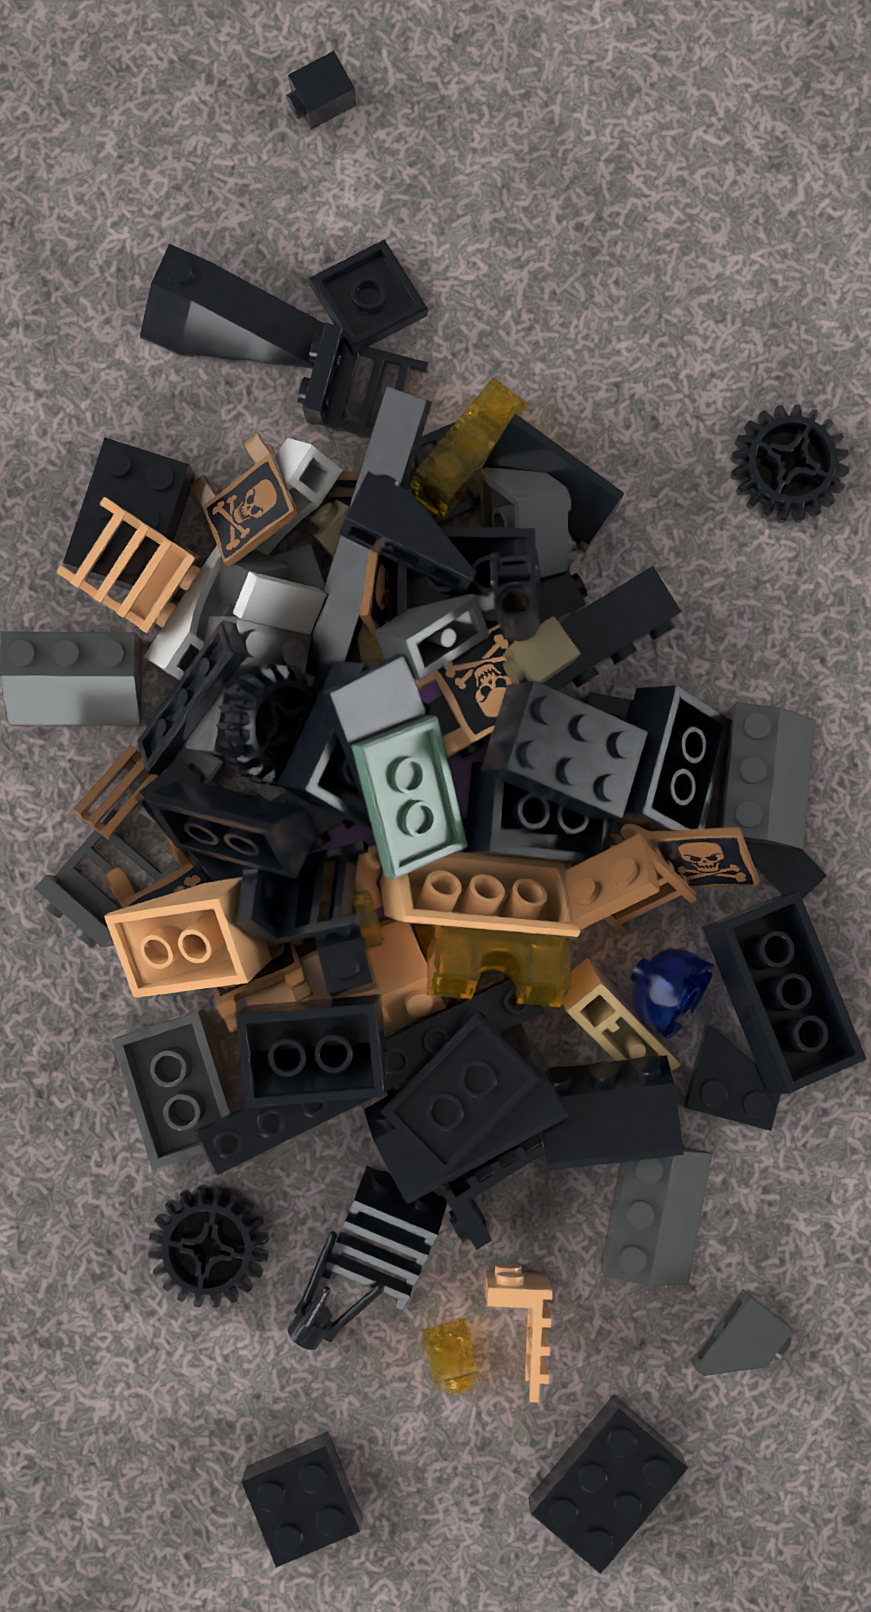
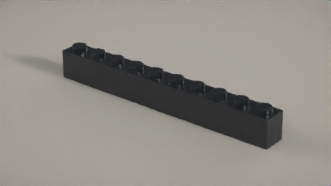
M653 566L559 623L580 652V655L573 663L542 684L557 691L571 682L574 683L576 688H579L600 674L596 669L597 666L610 658L616 665L638 651L634 645L636 642L648 635L652 641H655L675 628L672 620L682 611ZM443 695L428 703L432 706L428 715L437 716L442 737L461 728ZM479 739L457 753L463 759L483 747L485 743L482 739ZM285 791L272 799L278 802L292 800L307 809L318 831L308 853L313 852L332 840L328 832L342 823L347 830L357 825L353 821L312 805L289 791Z

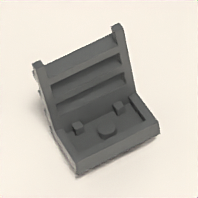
M113 809L102 823L107 825L117 811ZM96 830L93 831L56 875H45L34 888L43 896L39 901L40 904L59 919L63 915L77 925L73 930L74 934L92 948L96 944L101 947L114 945L104 916L110 912L123 909L75 868L85 856L107 874L116 868L93 848L102 838V835ZM114 833L109 839L111 843L151 876L155 882L180 868L175 861H172L161 873L118 834ZM130 881L135 893L141 891L139 887Z

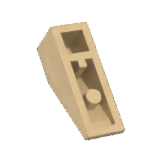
M589 958L585 959L554 985L566 1012L615 1061L636 1059L643 1056L667 1055L671 1072L681 1065L675 1055L618 988Z

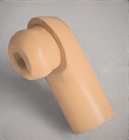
M377 845L369 846L368 853L358 855L355 892L366 914L383 906L382 894L376 885L383 869Z

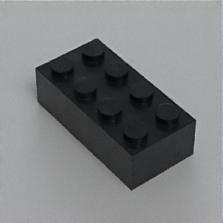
M799 891L774 897L702 927L768 1093L790 1094L867 1060Z

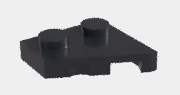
M705 1025L684 1107L772 1131L781 1094L768 1093L757 1065L714 1027Z

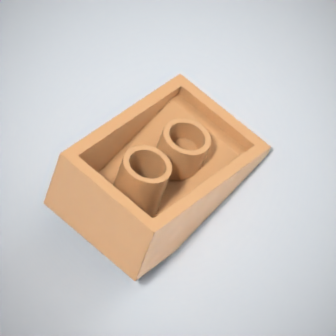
M243 877L204 883L116 910L104 916L134 998L248 983L272 960L267 945L236 924L237 906L239 904Z

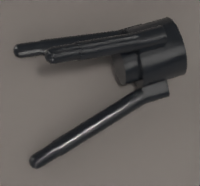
M334 1231L328 1235L303 1297L294 1309L296 1316L287 1331L290 1338L297 1345L308 1350H315L323 1339L332 1342L340 1329L384 1291V1286L378 1284L334 1322L330 1321L332 1319L331 1311L324 1305L331 1293L330 1287H323L315 1301H312L337 1239V1233Z

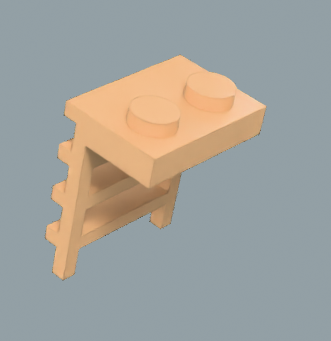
M104 497L100 505L114 514L76 574L63 565H60L56 573L70 581L75 587L91 595L98 602L114 610L121 617L137 625L144 632L148 633L156 624L163 628L177 607L171 600L180 587L188 591L201 571L200 568L195 566L200 556L187 547H180L113 501ZM124 520L136 528L137 531L98 589L85 579ZM145 536H148L160 544V546L121 604L108 594Z
M496 1264L495 1270H485L484 1289L487 1306L528 1308L525 1381H530L529 1402L539 1403L540 1384H549V1372L544 1356H550V1344L545 1328H551V1315L546 1300H552L553 1290L547 1273L522 1272V1266L518 1264Z

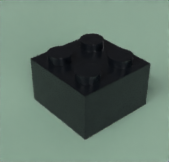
M325 1432L246 1466L241 1483L276 1568L361 1532L362 1513L329 1432Z

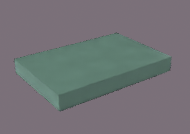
M427 715L352 745L385 877L395 879L468 847L437 716Z

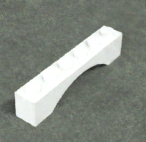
M287 438L276 454L275 460L299 515L253 550H259L269 555L289 531L320 506L343 471L311 444ZM218 546L215 547L192 585L186 591L176 609L144 655V658L179 681L204 646L209 616H233L235 607L219 598L221 554Z

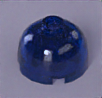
M676 948L660 951L650 961L642 958L630 977V980L635 983L632 991L633 1008L641 1022L664 1039H671L683 1027L676 1022L679 1016L682 1017L689 1009L692 1014L703 998L713 976L708 970L712 969L714 964L689 950Z

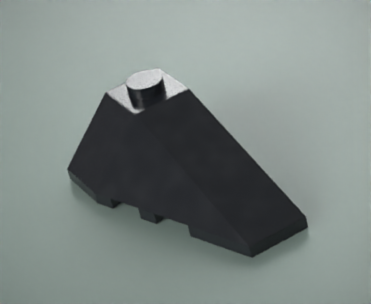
M169 244L151 282L140 338L181 356L195 357V355L220 357L222 360L235 361V359L262 361L264 364L313 368L315 362L309 361L312 341L315 335L322 336L325 323L218 265Z

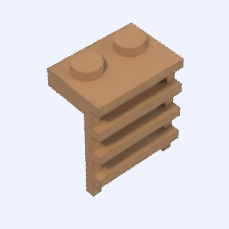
M642 833L564 871L571 920L580 929L604 919L619 934L624 936L630 933L629 926L625 922L681 895L690 904L698 900L697 893L688 885L687 878L682 873L678 875L669 860H662L660 851L656 847L650 848L647 845L646 837Z

